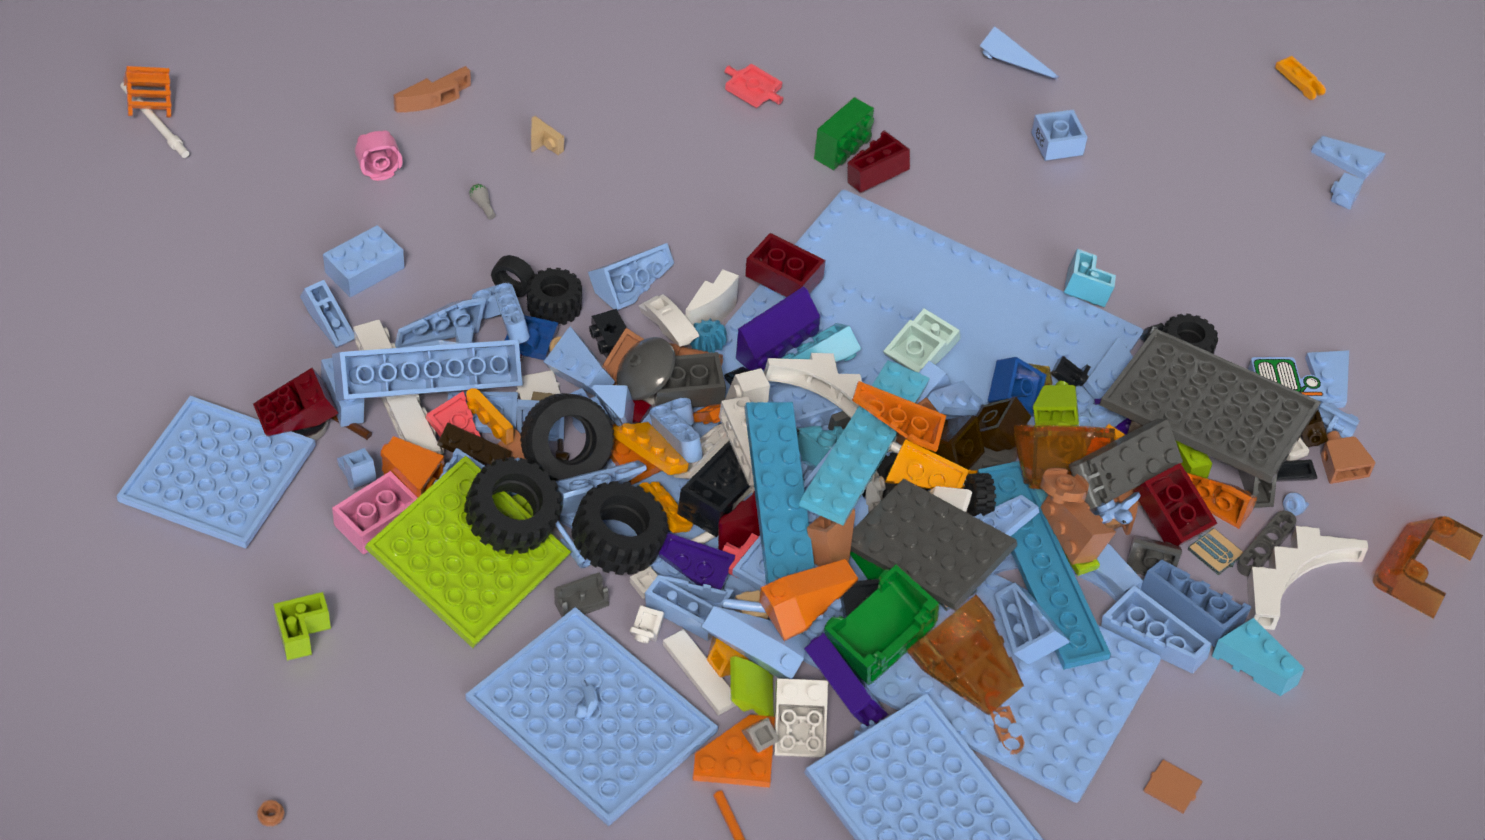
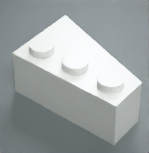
M762 368L736 374L725 400L748 396L750 402H768L770 384Z

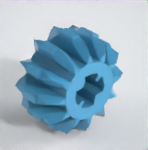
M710 318L708 321L701 320V323H694V328L698 332L699 337L693 339L690 343L692 349L715 353L716 350H722V347L726 345L727 333L726 328L720 324L719 320L712 321Z

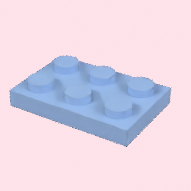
M462 391L448 392V400ZM481 392L513 425V429L517 430L518 392ZM472 414L474 425L479 433H492L486 424L484 425L480 422L477 414Z

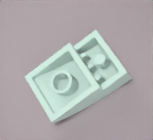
M923 309L914 321H908L883 353L904 367L919 373L928 361L936 365L960 340V330L928 310Z

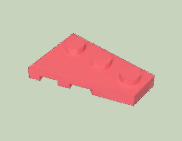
M464 391L426 414L425 419L440 437L447 422L480 437L479 431L476 430L471 410L467 406Z

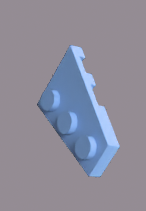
M1349 350L1307 353L1305 359L1311 375L1319 377L1324 384L1327 395L1326 403H1331L1338 408L1345 407L1348 391Z

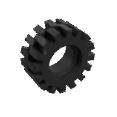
M968 474L964 481L965 487L963 489L972 491L967 508V513L972 516L979 514L984 516L995 510L996 502L994 498H996V494H994L996 487L993 486L994 480L991 474Z

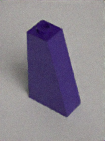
M824 633L810 641L809 645L804 649L858 721L869 727L870 720H873L876 725L880 720L889 715Z

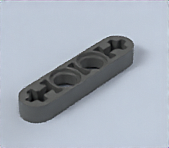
M1280 511L1273 517L1240 556L1237 564V570L1240 574L1249 577L1252 567L1264 566L1270 559L1274 546L1280 547L1292 533L1297 522L1294 514L1289 511ZM1284 521L1287 522V523L1284 524V526H1283L1282 528L1279 527L1280 524H1281V522H1282V523H1283ZM1274 533L1279 539L1272 540L1267 534ZM1262 547L1266 550L1267 553L1260 554L1255 550V548ZM1252 558L1254 560L1253 565L1246 566Z

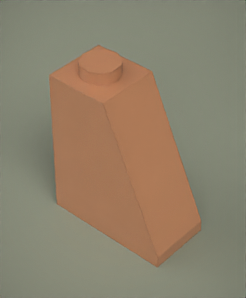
M855 509L851 512L844 526L819 516L807 527L808 536L811 538L815 565L819 567L846 559L849 563Z

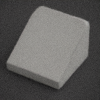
M769 718L762 719L742 730L743 735L757 753L780 741Z

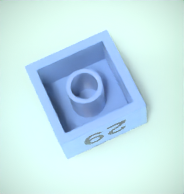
M1074 110L1035 115L1031 133L1045 161L1084 154L1087 135Z

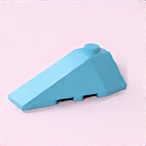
M835 323L812 337L814 342L801 344L797 347V353L786 354L780 359H810L811 353H833L835 362L841 360L848 361L856 356V352L861 350V347L849 325Z

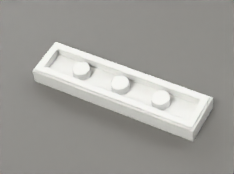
M684 629L663 640V646L718 716L736 706L731 701V688L722 677L718 676L705 655Z

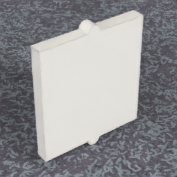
M552 370L522 376L523 385L516 386V392H518L520 400H531L533 391L560 394V383L556 381Z

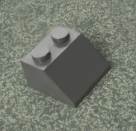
M1134 535L1127 564L1136 574L1144 576L1160 560H1164L1177 567L1182 554V548L1171 543Z

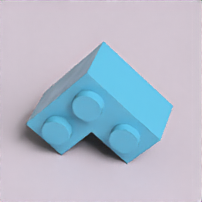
M1077 249L1067 270L1064 293L1089 301L1091 304L1105 307L1115 287L1116 275L1097 269V256Z

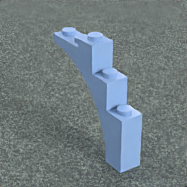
M1109 543L1097 558L1100 563L1099 568L1078 576L1108 593L1116 602L1134 585L1141 590L1143 580ZM1012 553L992 573L998 574L1003 571L1018 569Z

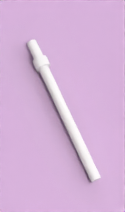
M123 82L120 87L127 94V86H124ZM132 97V101L144 102L141 97ZM140 109L167 139V144L173 150H176L182 158L189 156V152L183 146L182 140L177 135H173L151 109Z

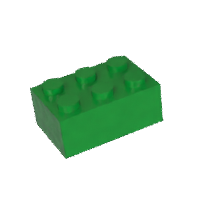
M854 97L817 129L814 160L834 171L838 166L843 165L852 154H856L863 144H867L872 137L871 129L874 122V108Z

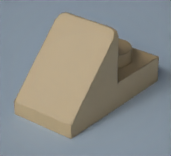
M533 116L531 152L544 145L548 150L553 151L557 155L563 153L564 136L536 116Z

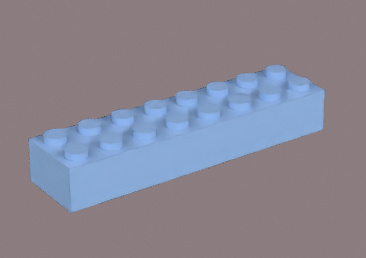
M519 340L347 351L332 354L336 401L523 385Z

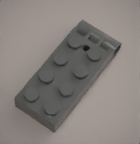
M1157 418L1087 456L1070 463L1069 468L1072 476H1076V474L1081 475L1089 483L1085 502L1090 506V509L1100 506L1102 502L1107 503L1154 476L1182 463L1183 460L1168 419Z

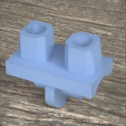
M1324 401L1321 403L1319 412L1324 427L1327 429L1326 432L1338 431L1343 438L1352 437L1360 422L1358 417L1339 410L1337 406L1331 403L1328 404Z

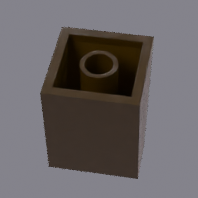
M970 415L945 419L937 452H931L969 470L985 453L977 416Z

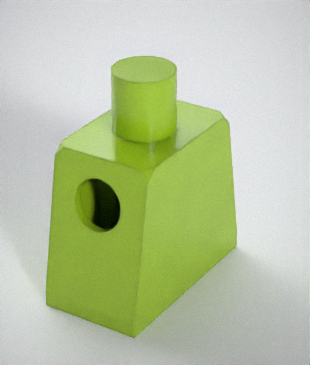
M1058 381L1056 385L1043 386L1033 405L1035 425H1055L1061 422L1079 425L1076 387L1068 385L1065 381Z

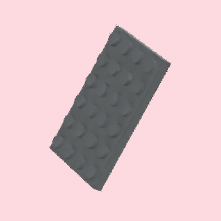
M903 478L853 529L850 551L884 570H890L897 565L935 600L956 611L1017 547V540Z

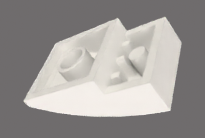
M722 270L714 283L704 281L686 308L685 316L693 326L694 323H701V320L708 321L710 318L712 321L719 320L720 323L725 320L736 307L739 275Z

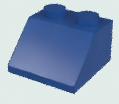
M1018 357L997 360L987 402L993 403L1017 397L1028 413L1034 417L1033 405L1042 387L1045 385L1047 375Z

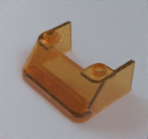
M1447 516L1410 522L1405 526L1375 571L1372 579L1373 584L1381 591L1434 619L1447 593L1425 582L1428 577V569L1425 565L1416 561V557L1427 540L1430 539L1471 561L1483 535Z

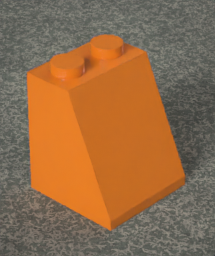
M395 436L392 437L388 444H384L380 453L384 475L391 471L417 497L421 496L433 485L435 480L439 479L445 466L443 455Z

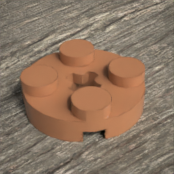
M1050 468L1045 471L1039 486L1051 496L1053 502L1058 504H1064L1065 501L1085 502L1089 489V483L1085 478L1078 474L1076 476L1067 474L1068 470L1063 468Z

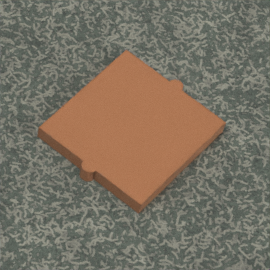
M1163 759L1157 770L1151 773V779L1143 792L1184 814L1190 802L1195 801V794L1203 781Z

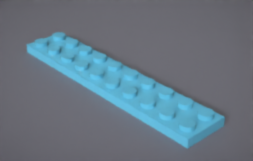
M887 360L872 386L917 403L930 378ZM859 406L805 491L799 506L844 526L899 433Z

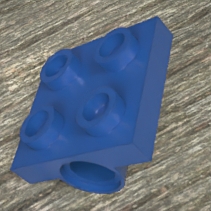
M524 315L530 338L519 344L520 354L545 360L550 352V342L555 338L559 329V323ZM508 334L504 341L509 340Z

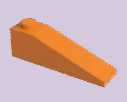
M1186 472L1211 513L1240 529L1252 513L1257 497L1238 486Z

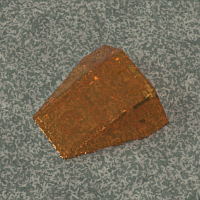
M975 595L950 617L910 647L907 652L925 673L989 716L1020 690L1024 684L1012 657H1009L1003 645L1005 641L1002 635L999 636L994 625L995 619L993 614L980 598Z

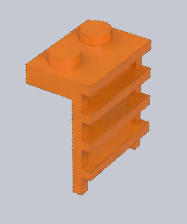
M126 67L123 79L124 86H127L128 116L133 115L132 108L166 110V117L171 118L169 68ZM131 86L165 87V91L132 90ZM132 97L165 98L166 102L132 101Z

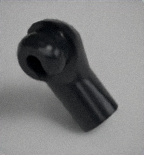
M1159 323L1145 328L1141 335V341L1145 342L1155 328L1163 331L1164 325Z

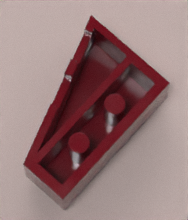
M885 130L882 131L880 138L876 141L872 140L866 150H861L847 162L848 184L861 193L909 170L910 149Z

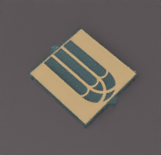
M1212 528L1203 536L1199 535L1198 540L1187 549L1217 575H1220L1229 567L1232 568L1234 563L1243 554L1241 549L1215 528Z

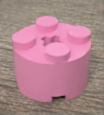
M386 130L374 131L358 137L355 155L362 173L376 181L386 180L394 176V172L402 166V156L390 132Z

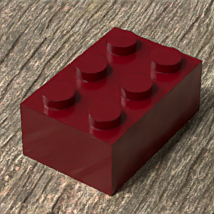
M769 233L747 257L745 276L785 297H788L803 286L807 288L810 294L824 278L826 260Z
M1181 463L1145 481L1133 490V492L1140 493L1141 496L1138 500L1165 543L1181 546L1218 524Z

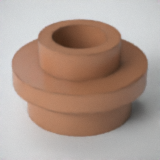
M274 800L265 801L257 811L259 822L265 826L279 824L284 818V808ZM269 813H275L273 816H267Z

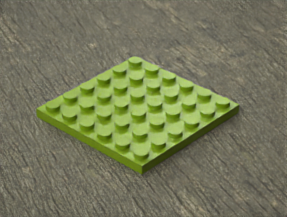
M465 455L366 544L365 549L467 644L474 648L570 555L571 551L551 533L547 540L541 543L538 548L534 550L529 548L527 553L519 554L518 550L514 551L513 554H506L505 550L502 549L497 552L492 550V545L487 544L485 546L481 543V537L479 535L474 536L471 532L472 525L467 524L465 518L467 513L464 511L467 493L477 473H480L481 469ZM506 492L492 495L495 506L505 516L516 520H525L532 517Z

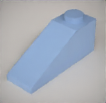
M325 280L304 288L300 296L310 316L335 348L353 341L354 332Z

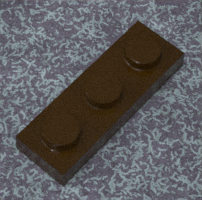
M448 422L437 446L451 452L458 448L484 466L487 464L491 465L497 459L505 461L506 457H510L512 453L508 449Z

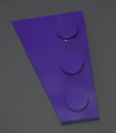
M667 533V537L659 552V557L696 585L703 586L706 584L711 585V588L723 590L729 576V567L733 563L735 555Z

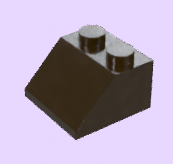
M1017 397L985 404L979 409L976 416L984 447L997 452L1005 449L1010 450L1017 445L1019 437L1026 429V425L1031 418V415Z

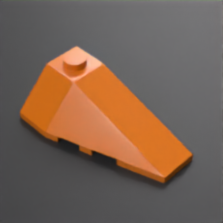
M858 381L852 401L912 443L937 452L946 415Z
M843 559L782 577L761 587L759 602L782 639L786 641L806 631L817 617L823 615L836 599H839L858 581V577L847 560Z

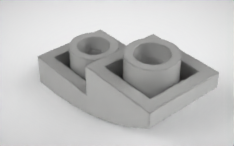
M877 470L866 487V504L868 505L869 513L883 500L882 495L886 488L885 481L882 476H879Z

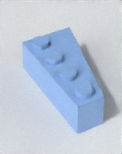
M1135 585L1102 618L1101 627L1158 654L1162 660L1192 674L1209 656L1212 643Z

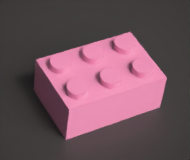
M390 471L332 507L334 526L364 555L368 552L365 549L366 544L418 497Z

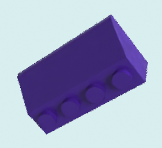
M803 286L738 328L736 360L751 371L760 368L764 370L768 358H782L788 351L799 347L803 341L809 337H814L819 332L820 315L807 288Z

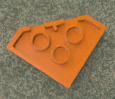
M750 714L697 751L694 760L693 781L770 788L773 745L757 753L743 735L742 730L765 718H769L774 728L775 717Z

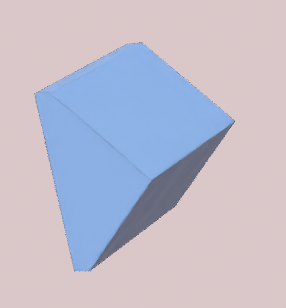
M594 385L592 387L594 396L598 398L608 413L609 418L617 426H622L624 423H633L634 402L628 386Z

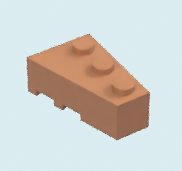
M1048 495L1040 507L1071 564L1087 563L1096 560L1116 533L1113 528H1107L1102 523L1103 519L1099 515H1094L1089 510L1090 506L1086 502L1065 501L1064 504H1058L1053 502L1051 496Z

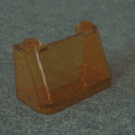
M1014 425V439L1024 483L1029 484L1028 488L1042 489L1039 486L1042 476L1050 468H1063L1068 470L1067 474L1072 475L1069 464L1113 442L1115 429L1095 426Z

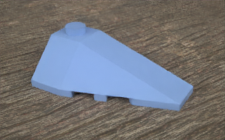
M995 26L980 45L984 49L982 53L990 59L994 56L998 60L1056 80L1059 77Z
M717 606L712 607L700 627L779 679H792L805 657L806 650L804 648L807 647L809 640L808 637L800 633L784 641L771 620Z

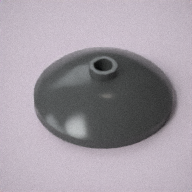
M659 337L647 338L633 345L620 361L616 377L617 385L628 386L632 400L646 399L657 393L666 384L673 372L675 365L673 347L666 340Z

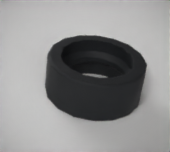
M506 255L500 258L493 267L491 278L495 286L503 283L512 284L516 296L523 297L527 294V282L531 279L534 271L523 259L517 256ZM506 271L516 275L521 282L512 279Z

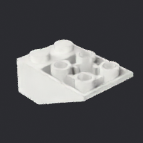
M776 680L774 730L780 741L774 744L775 756L820 758L826 756L828 681Z

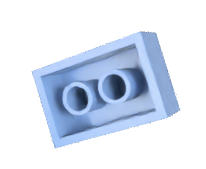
M378 225L323 254L325 273L350 298L405 268L403 249Z

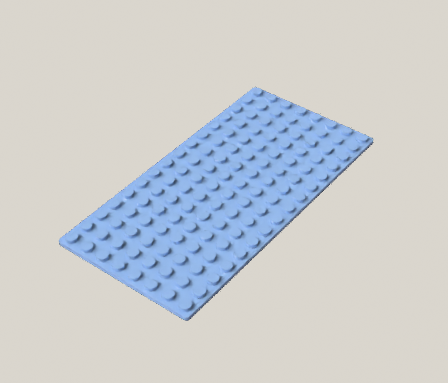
M850 555L849 565L857 575L858 581L868 580ZM991 573L956 611L937 601L939 603L938 620L932 630L875 682L870 685L866 684V686L877 700L898 711L927 693L971 749L1072 802H1079L1158 667L1161 657L1098 625L1111 653L1108 660L1063 670L1056 652L1053 651L1028 665L1013 654L995 597V593L1013 583L994 573ZM748 584L742 593L757 591L758 589ZM828 607L822 620L815 619L812 625L803 632V635L809 638L807 646L813 638L824 633L825 624L830 618L834 616L836 618L839 616L844 618L843 611L838 612ZM805 652L803 661L819 669L808 653ZM998 691L1002 693L997 697H990L988 699L990 706L994 708L1010 706L1016 723L1011 724L1009 719L1000 717L998 712L993 711V714L997 713L994 720L999 727L1003 729L1008 728L1010 736L1018 738L1022 735L1024 747L1020 753L1011 754L1012 750L1020 747L1018 740L1009 738L1003 741L1004 745L1010 750H1007L1002 742H999L993 728L994 722L989 712L987 713L984 706V698L988 692Z

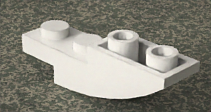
M664 294L655 296L638 305L641 313L660 327L662 334L678 346L688 345L693 339L699 337L698 332L687 317Z

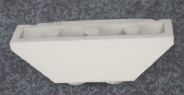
M722 423L713 427L700 438L703 458L697 462L689 463L687 472L673 474L675 478L690 480L729 441Z

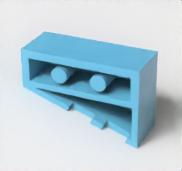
M1254 618L1220 638L1212 655L1218 661L1221 658L1233 665L1232 669L1237 672L1241 670L1252 676L1254 682L1279 696L1296 687L1305 670Z

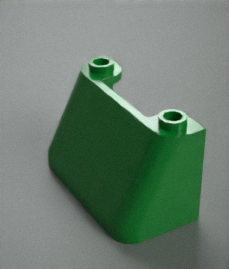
M897 565L890 570H884L880 574L878 589L846 618L842 616L836 618L834 616L825 624L824 633L867 685L875 682L928 634L938 620L939 603Z

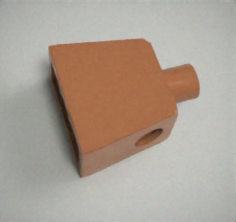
M1338 431L1328 433V441L1325 442L1321 459L1329 483L1333 484L1370 477L1375 461L1360 441L1354 436L1341 438Z

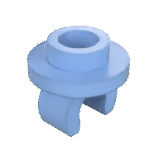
M1295 492L1286 495L1283 501L1285 511H1289L1295 516L1302 514L1309 506V503L1305 502L1304 497Z

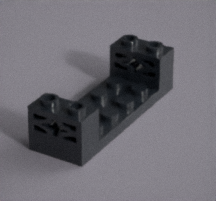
M796 428L797 437L799 438L800 430ZM730 441L681 488L677 514L715 537L719 535L720 519L725 514L732 512L733 504L750 488Z

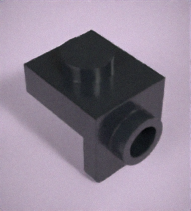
M1062 356L1056 362L1051 375L1058 381L1067 382L1068 385L1082 386L1089 378L1087 373L1091 367L1086 364L1083 368L1079 369L1065 356Z

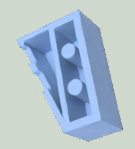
M571 326L544 360V363L556 376L579 388H583L584 391L594 395L592 391L594 385H613L615 382L584 340Z
M333 359L321 360V378L326 383L338 410L337 418L340 426L344 427L352 423H363L364 399L336 401Z
M658 575L645 592L647 608L664 612V618L706 641H709L712 635L700 627L713 606L723 608L724 598L734 599V590L726 589L724 591L711 588V585L704 584L699 586L689 584L687 580Z
M1013 583L995 593L1013 654L1028 665L1070 642L1032 595L1017 583Z

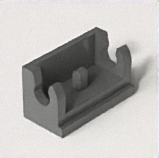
M600 572L554 588V604L561 617L565 616L575 607L585 615L609 606L607 586L603 588V578Z

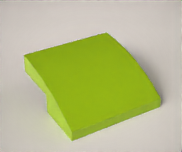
M736 656L730 657L731 701L743 712L753 709L758 715L774 717L773 675L751 661Z

